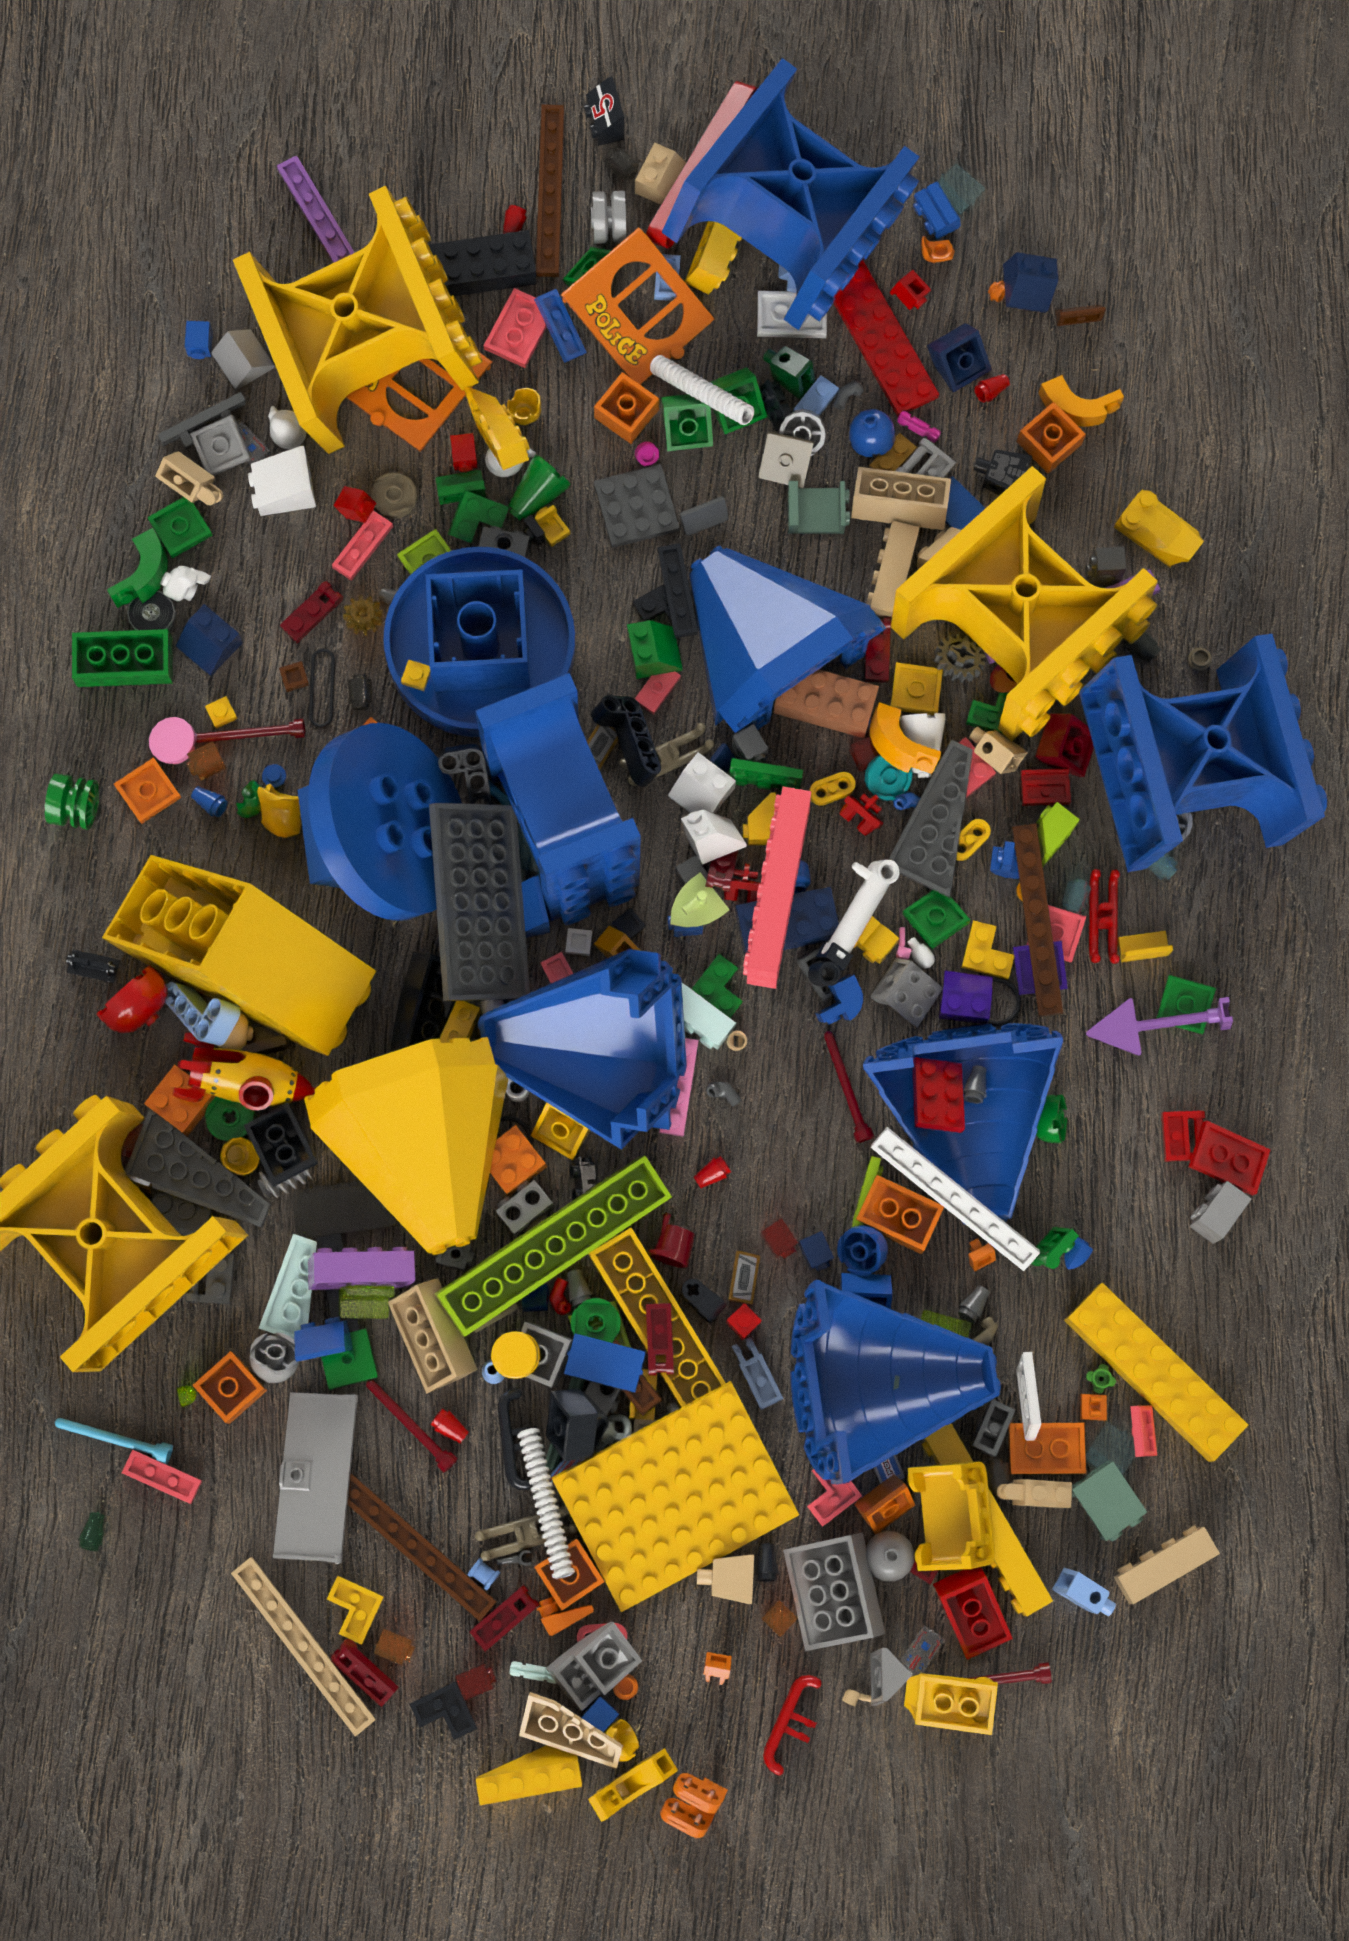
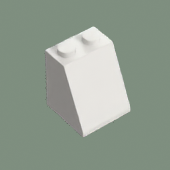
M304 446L293 448L251 464L252 472L248 473L250 487L254 486L255 494L251 495L254 509L258 508L260 516L316 507L310 466Z

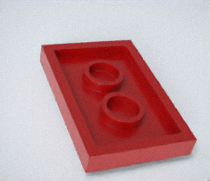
M915 1057L913 1067L915 1127L962 1133L965 1129L962 1063Z
M1204 1121L1188 1167L1223 1183L1228 1181L1245 1193L1256 1195L1271 1149L1214 1123Z

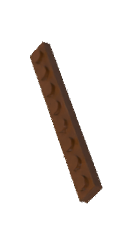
M541 104L536 277H559L564 105Z
M1037 825L1014 826L1012 830L1038 1016L1063 1014Z
M350 1473L347 1505L477 1620L481 1621L497 1601Z

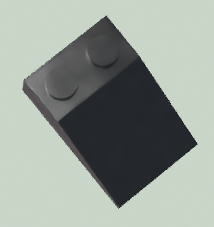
M288 1102L244 1125L273 1187L318 1164L303 1127Z

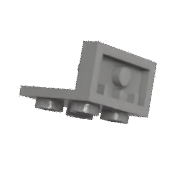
M895 958L870 997L877 1003L889 1005L909 1023L918 1027L942 991V987L911 960Z

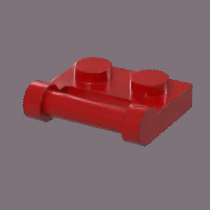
M1205 1111L1161 1113L1165 1162L1191 1160L1193 1152H1190L1188 1120H1194L1196 1145L1203 1119H1206Z

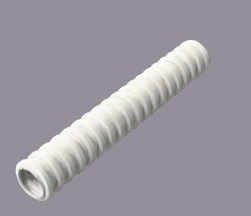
M658 355L652 360L650 371L653 375L690 394V396L695 397V399L709 405L741 425H746L752 420L754 408L751 405L718 388V386L713 385L670 359L665 358L663 355Z
M530 1428L519 1432L517 1436L521 1439L519 1442L520 1446H523L521 1452L525 1454L523 1460L527 1462L525 1468L529 1470L527 1476L531 1478L529 1480V1484L533 1486L531 1492L535 1494L533 1499L536 1500L535 1507L538 1508L537 1515L540 1516L538 1521L542 1523L540 1529L544 1531L542 1537L546 1539L544 1545L548 1547L546 1553L550 1555L548 1561L552 1562L550 1569L554 1570L552 1577L560 1579L572 1575L575 1570L571 1568L573 1564L572 1560H569L571 1554L567 1553L569 1546L565 1545L567 1538L563 1537L565 1530L561 1529L563 1522L559 1521L561 1514L557 1513L559 1506L555 1505L557 1499L553 1497L555 1491L551 1489L553 1483L549 1481L551 1475L547 1473L550 1470L549 1467H546L548 1463L544 1459L546 1454L542 1452L544 1446L540 1444L542 1440L541 1436H538L540 1430Z

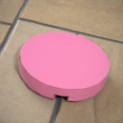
M177 717L165 718L152 729L149 737V748L152 754L162 763L180 764L187 760L194 752L195 740L197 741L196 733L193 727L184 719Z

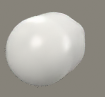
M915 937L907 942L912 949V958L919 967L926 969L934 964V954L924 943L920 944Z

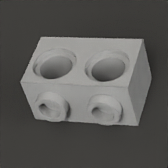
M535 1180L531 1183L528 1181L524 1182L516 1189L518 1193L511 1199L507 1196L497 1204L499 1209L496 1210V1214L515 1237L538 1216L543 1215L553 1207V1202ZM537 1193L540 1196L539 1202L534 1205L528 1204L526 1202L527 1195ZM512 1208L518 1209L520 1217L517 1220H509L506 1217L508 1210Z

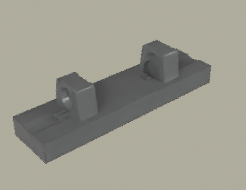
M239 392L159 433L158 438L162 446L165 447L178 439H181L186 449L193 446L194 442L189 435L190 433L219 418L223 419L232 415L231 412L246 405L245 398Z

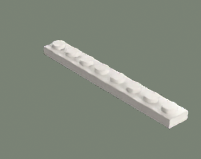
M888 1127L871 1144V1148L1023 1271L1040 1254L1038 1248Z

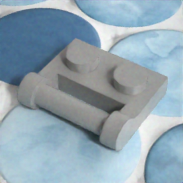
M923 438L918 443L919 447L901 468L898 467L896 472L909 473L923 455L928 452L932 456L916 474L945 478L956 462L928 439Z

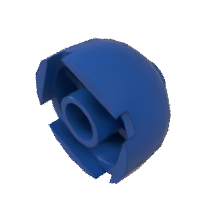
M867 409L860 412L853 418L850 424L849 440L851 446L859 455L865 457H873V454L879 453L883 455L888 452L895 442V427L891 418L883 411L877 409Z
M859 1225L847 1230L840 1237L837 1252L841 1263L844 1262L849 1268L847 1270L850 1273L858 1276H868L880 1269L886 1261L888 1245L887 1240L880 1231L868 1225Z

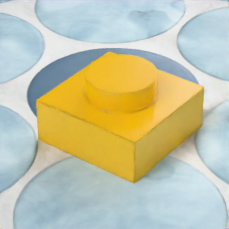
M408 659L401 684L425 691L431 674L430 666Z
M226 696L205 706L216 729L238 719Z

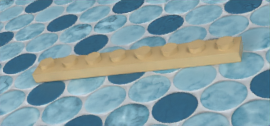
M250 1557L231 1573L356 1737L376 1720L374 1715L333 1664L329 1656L254 1558Z

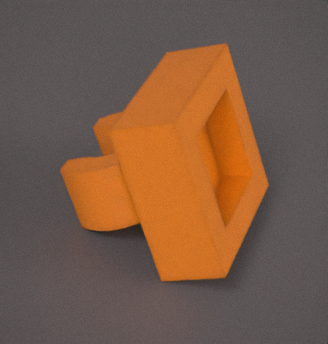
M978 1238L969 1242L971 1246V1253L968 1254L969 1264L974 1272L996 1261L995 1250L991 1244L988 1243L982 1246Z
M1081 1394L1080 1420L1106 1421L1107 1395Z
M707 1652L703 1673L706 1675V1682L710 1681L711 1676L720 1677L719 1684L723 1685L725 1679H729L732 1656Z

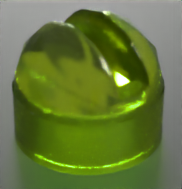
M187 1385L177 1387L181 1407L192 1404L196 1399L194 1388Z

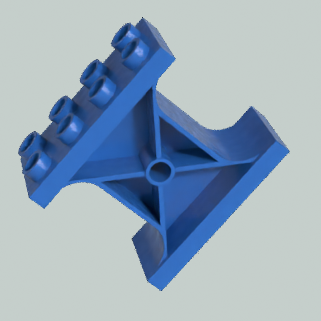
M782 58L686 178L662 233L677 243L689 227L699 222L713 221L732 230L791 274L796 285V297L783 320L799 330L809 316H812L819 322L823 319L835 301V295L840 289L843 291L857 272L859 263L862 259L866 260L880 241L882 237L880 235L886 228L889 230L904 208L902 204L906 202L919 182L917 178L910 174L919 156L904 146L891 163L878 168H869L859 165L789 113L784 96L797 68Z
M1273 634L1253 637L1216 670L1222 691L1171 699L1156 697L1145 690L1139 683L1132 655L1113 658L1079 691L1128 872L1148 868L1183 842L1176 817L1179 814L1226 806L1244 808L1258 819L1266 848L1286 844L1325 817L1327 796L1323 787L1315 783L1311 770L1314 761L1313 748L1309 740L1302 738L1298 724L1301 714L1300 702L1295 694L1289 693L1285 679L1288 669L1287 657L1282 649L1276 648Z
M570 673L476 710L487 773L493 784L501 781L540 871L542 894L550 920L553 921L561 917L564 925H571L590 916L591 911L588 906L606 899L609 907H614L633 899L636 896L633 888L640 885L641 836L633 818L624 822L621 820L579 724L578 693Z

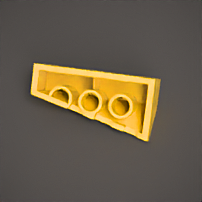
M465 387L464 391L475 425L501 468L505 470L528 461L527 450H530L528 441L525 436H522L519 426L515 425L513 417L508 414L506 406L504 404L500 405L494 396L471 387Z
M548 1745L476 1778L480 1805L578 1788L583 1785L578 1755Z

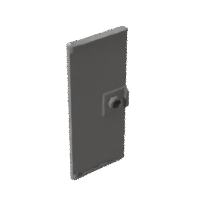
M290 1392L284 1457L280 1469V1496L273 1558L325 1561L335 1564L342 1563L358 1395Z

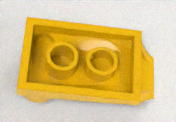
M1143 489L1135 496L1114 525L1115 529L1170 568L1177 563L1189 562L1204 542L1194 527L1159 502L1153 492Z
M920 1673L907 1680L904 1706L912 1714L916 1725L992 1735L998 1682H993L987 1677L968 1679Z

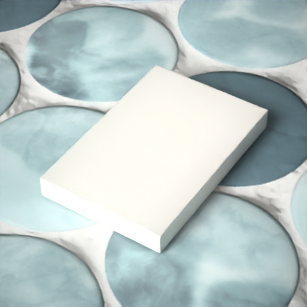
M758 291L757 337L826 338L827 313L820 322L809 316L801 328L797 330L783 320L796 297V293L788 291Z
M1023 1352L1016 1369L1024 1438L1026 1441H1035L1041 1427L1033 1355L1032 1352Z

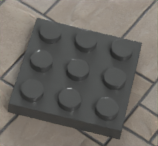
M661 464L594 481V488L611 548L679 531L678 521Z

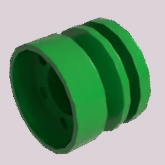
M54 774L46 794V822L64 826L70 817V824L73 828H77L80 825L82 829H91L99 806V784L97 780L90 779L86 781L85 778H79L74 785L72 776Z

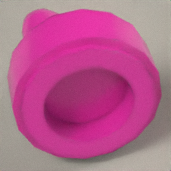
M645 441L637 446L634 455L641 465L650 466L658 460L659 450L652 442Z

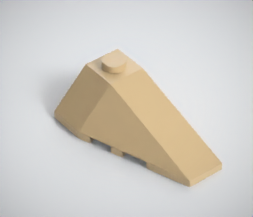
M529 1693L519 1736L617 1769L623 1748L622 1744L555 1700Z

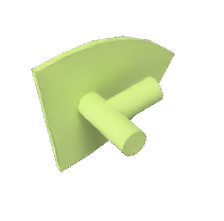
M699 873L689 880L676 896L671 910L670 925L680 927L706 925L720 918L730 909L713 888L705 887L706 879Z

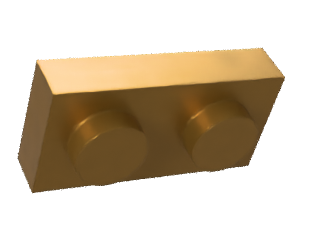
M899 433L895 437L892 448L883 455L879 454L869 465V468L896 471L898 467L901 468L916 451L917 447Z

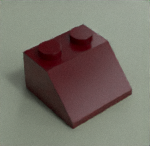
M1049 713L1050 719L1044 727L1035 757L1048 767L1069 769V774L1085 777L1094 749L1088 726L1073 714Z

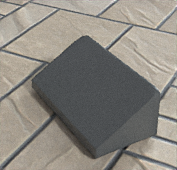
M722 496L680 513V524L686 536L728 520L727 507Z

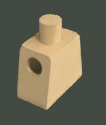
M976 727L969 736L972 741L978 744L974 752L1000 774L1015 772L1028 753L998 731L984 732L979 727Z
M754 1555L713 1559L712 1570L697 1569V1584L711 1585V1596L752 1604Z

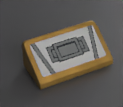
M597 724L587 743L600 771L617 744L618 737L614 727H605Z
M736 1250L728 1301L753 1305L760 1261L759 1255Z

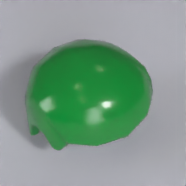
M254 780L249 782L241 791L244 798L243 803H236L238 809L236 813L241 818H253L261 813V805L257 794V789L261 786Z

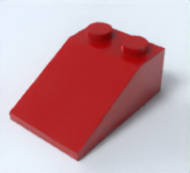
M981 1567L964 1569L933 1583L936 1594L967 1660L1013 1639L989 1581Z

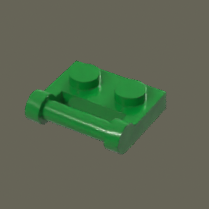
M1053 1227L1036 1246L1040 1250V1254L1031 1265H1045V1267L1051 1269L1057 1268L1060 1264L1059 1258L1063 1253L1069 1252L1074 1247V1241L1079 1235L1073 1229Z

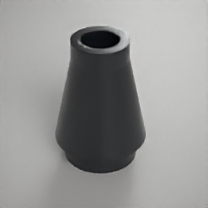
M759 1544L754 1572L759 1582L777 1581L779 1570L774 1552V1544Z

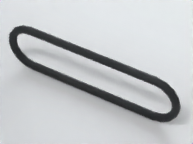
M324 648L315 651L311 658L309 718L311 723L319 728L328 726L333 718L335 657L330 650ZM320 652H327L331 656L329 720L324 724H317L313 720L315 657Z

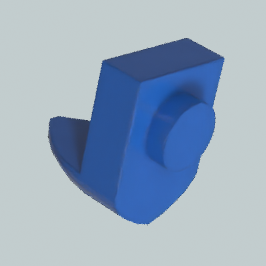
M1079 1237L1074 1241V1247L1064 1254L1065 1265L1068 1270L1084 1264L1093 1251L1089 1247V1243Z

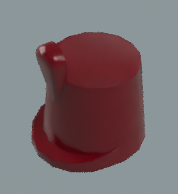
M665 1212L662 1217L659 1240L655 1249L648 1250L647 1254L654 1260L664 1264L686 1269L695 1234L685 1228L668 1224L671 1214Z

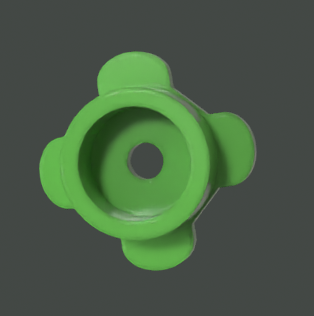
M1105 1364L1099 1365L1098 1369L1089 1371L1086 1374V1379L1091 1381L1094 1386L1093 1390L1097 1394L1103 1393L1105 1388L1108 1386L1113 1387L1116 1383V1379L1112 1377L1108 1371V1366ZM1100 1376L1103 1377V1381H1099Z

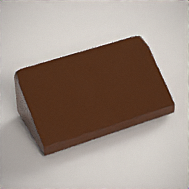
M1091 305L1055 310L1057 326L1102 321L1106 308L1102 305Z

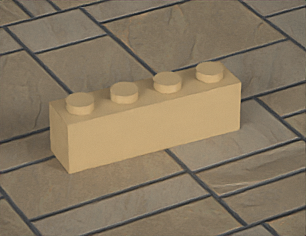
M892 520L891 528H885L882 541L887 543L885 550L880 549L877 563H881L880 571H874L871 583L876 585L874 593L869 592L866 603L871 605V609L880 618L891 617L892 620L896 589L907 580L920 527Z
M1193 1525L1182 1532L1184 1536L1175 1541L1173 1537L1161 1544L1162 1549L1156 1553L1150 1550L1139 1557L1141 1561L1132 1566L1131 1563H1128L1119 1568V1574L1114 1576V1579L1128 1603H1137L1219 1555L1220 1553L1205 1527L1197 1528Z

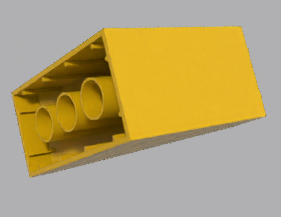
M150 855L102 936L104 940L147 965H152L160 972L194 988L211 999L218 998L239 1005L240 1011L247 1018L280 1035H285L287 1039L302 1047L329 1056L332 1049L338 1047L345 1039L347 1034L346 1024L355 1008L367 1000L371 992L370 981L376 973V970L252 884L154 855Z

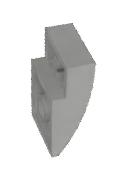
M611 1621L564 1652L546 1670L573 1706L583 1711L600 1694L606 1695L642 1660L615 1623Z

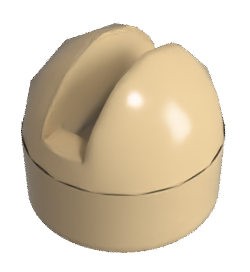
M741 1031L730 1033L726 1041L727 1046L733 1051L743 1049L747 1045L746 1035ZM734 1036H737V1037H736V1047L733 1046V1045H734Z

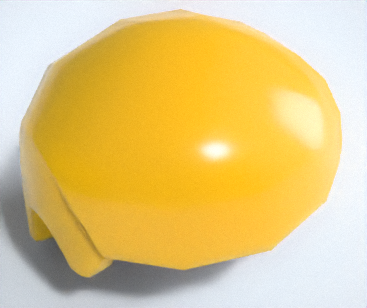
M530 388L517 389L514 397L511 400L508 399L507 411L513 417L516 424L528 425L540 417L541 398L536 390Z
M243 1137L232 1138L222 1146L220 1160L222 1165L231 1173L241 1176L250 1174L257 1168L260 1159L250 1140Z
M622 1719L609 1725L604 1733L623 1745L619 1762L629 1761L635 1757L636 1754L634 1752L639 1748V1742L632 1727Z

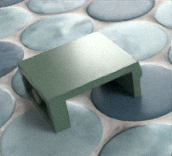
M789 481L787 489L788 534H844L845 526L850 525V512L845 511V504H849V489H845V481H840L839 488H798V481Z
M1107 1460L1072 1485V1497L1077 1498L1101 1533L1098 1535L1101 1540H1110L1111 1542L1116 1540L1123 1534L1122 1530L1129 1525L1130 1527L1136 1526L1143 1521L1142 1516L1147 1513L1113 1461Z

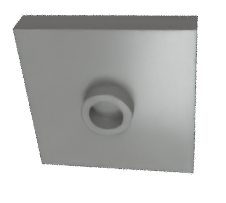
M234 415L227 416L190 433L204 469L213 476L252 459Z

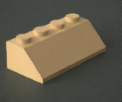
M858 467L851 518L883 523H892L893 520L922 528L944 530L951 479Z
M438 1278L417 1284L387 1302L426 1394L478 1370L464 1336L460 1334L434 1294L442 1289Z

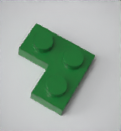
M464 490L448 534L471 543L479 521L502 528L509 507Z
M999 692L995 706L973 700L966 725L979 727L987 731H998L1003 734L998 727L1008 693Z
M718 954L691 990L730 1019L743 1003L741 999L725 988L738 971V967Z

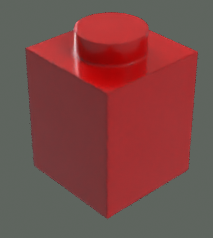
M474 434L450 435L454 471L469 472L477 468Z
M344 486L333 506L346 519L366 523L377 503L364 490Z
M745 1303L726 1320V1324L742 1340L762 1322Z

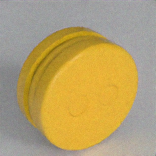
M518 1331L507 1332L501 1335L492 1347V1363L495 1369L507 1378H524L532 1374L537 1368L540 1361V1348L536 1340L527 1333Z

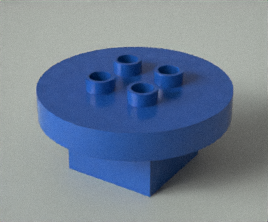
M461 548L446 552L427 561L416 569L400 586L390 604L385 620V657L390 676L397 691L418 716L433 726L449 733L468 737H480L476 710L568 673L571 675L575 658L574 621L566 597L560 587L549 574L531 560L500 548ZM408 659L430 666L431 674L425 691L401 684Z
M370 723L332 739L318 755L312 768L309 785L297 790L310 884L341 888L356 904L384 919L396 921L409 920L437 910L429 804H462L450 775L440 770L438 758L431 749L416 736L398 726L386 723Z

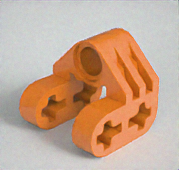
M688 1773L680 1774L673 1785V1791L681 1800L676 1798L667 1799L660 1811L661 1818L667 1824L695 1838H701L706 1834L728 1789L705 1777L701 1780Z

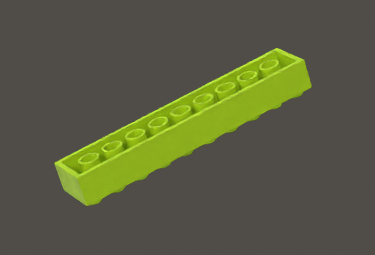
M645 1155L639 1156L434 1294L460 1334L465 1337L669 1200L672 1196Z

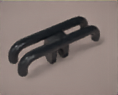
M514 1388L505 1392L498 1402V1418L505 1475L508 1483L513 1488L529 1490L533 1487L529 1484L530 1479H521L516 1469L514 1451H521L523 1446L513 1444V1437L523 1430L537 1429V1426L511 1428L509 1403L522 1396V1390Z

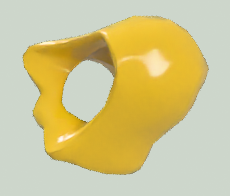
M267 784L266 788L258 787L257 794L262 813L261 824L278 837L287 838L300 834L302 821L298 796L279 793L271 784Z

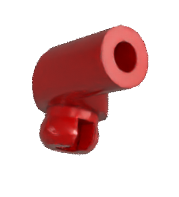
M561 1278L556 1279L549 1295V1301L556 1313L565 1315L570 1312L571 1305L564 1296L568 1282Z

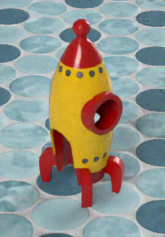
M185 1033L183 1041L195 1044L199 1048L194 1049L191 1061L178 1060L177 1067L190 1072L187 1086L192 1088L174 1087L172 1096L189 1102H198L207 1093L219 1098L239 1102L250 1110H262L268 1106L283 1105L287 1102L293 1103L303 1100L305 1097L315 1094L314 1089L318 1086L313 1087L302 1074L277 1059L247 1051L214 1048V1044L199 1041L192 1033Z

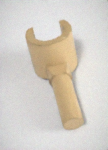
M848 1689L842 1701L856 1706L858 1699L871 1702V1695H864Z

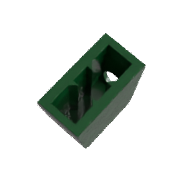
M787 346L782 347L778 353L770 348L764 354L763 360L770 364L772 378L801 400L815 383L813 362Z

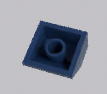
M1016 252L1003 264L1006 307L1043 313L1048 312L1058 283L1057 259Z
M966 323L927 345L935 368L952 392L959 390L992 370L979 331Z
M203 604L188 620L175 646L209 676H212L239 648L243 641L236 630Z

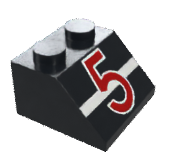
M608 77L586 94V104H583L585 117L590 118L592 123L589 124L591 137L596 138L598 146L624 140V114L613 77Z

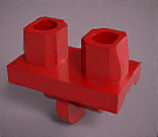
M863 794L860 797V800L866 804L863 806L852 795H848L844 800L846 804L839 814L848 822L857 813L861 815L864 819L856 828L864 836H868L875 828L880 829L884 823L869 811L872 809L878 814L882 810L876 804L879 797L875 794L870 799L867 795Z
M745 863L744 870L734 869V876L743 877V880L732 878L729 892L724 891L725 900L737 901L739 889L748 890L747 903L757 901L758 887L761 882L748 880V878L757 879L758 872L749 871L750 864Z

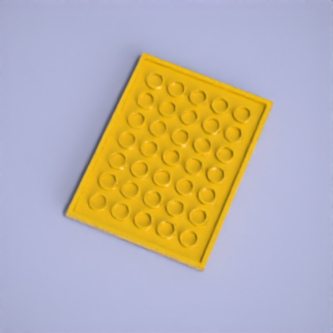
M731 1381L594 1454L592 1458H587L551 1477L621 1612L693 1574L697 1569H702L713 1563V1559L722 1558L799 1516Z

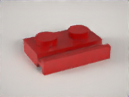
M1069 769L1021 770L1022 806L1055 805L1056 802L1061 805H1070Z

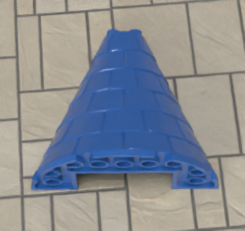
M1008 1023L1001 1026V1030H996V1027H992V1024L972 1025L934 1031L926 1040L917 1036L903 1039L877 1050L875 1059L874 1056H868L863 1063V1068L878 1088L879 1094L896 1117L900 1126L912 1141L914 1149L1004 1222L1011 1219L1029 1161L1028 1157L1038 1131L1037 1125L1055 1072V1064L1062 1047V1035L1058 1031H1051L1052 1034H1050L1048 1027L1033 1024ZM915 1057L962 1063L963 1089L973 1066H983L987 1069V1097L980 1104L964 1100L965 1129L962 1133L915 1127L913 1092Z
M814 1280L805 1290L804 1295L807 1297L806 1304H799L791 1339L790 1353L796 1358L794 1371H790L791 1393L798 1432H804L806 1435L804 1450L811 1465L823 1480L831 1479V1484L849 1483L865 1471L873 1469L891 1456L900 1453L943 1426L951 1424L969 1411L975 1410L999 1396L1001 1384L996 1374L997 1360L995 1354H993L992 1347L958 1335L935 1324L932 1325L907 1313L901 1314L847 1290H839L820 1280ZM896 1375L900 1377L899 1388L893 1390Z

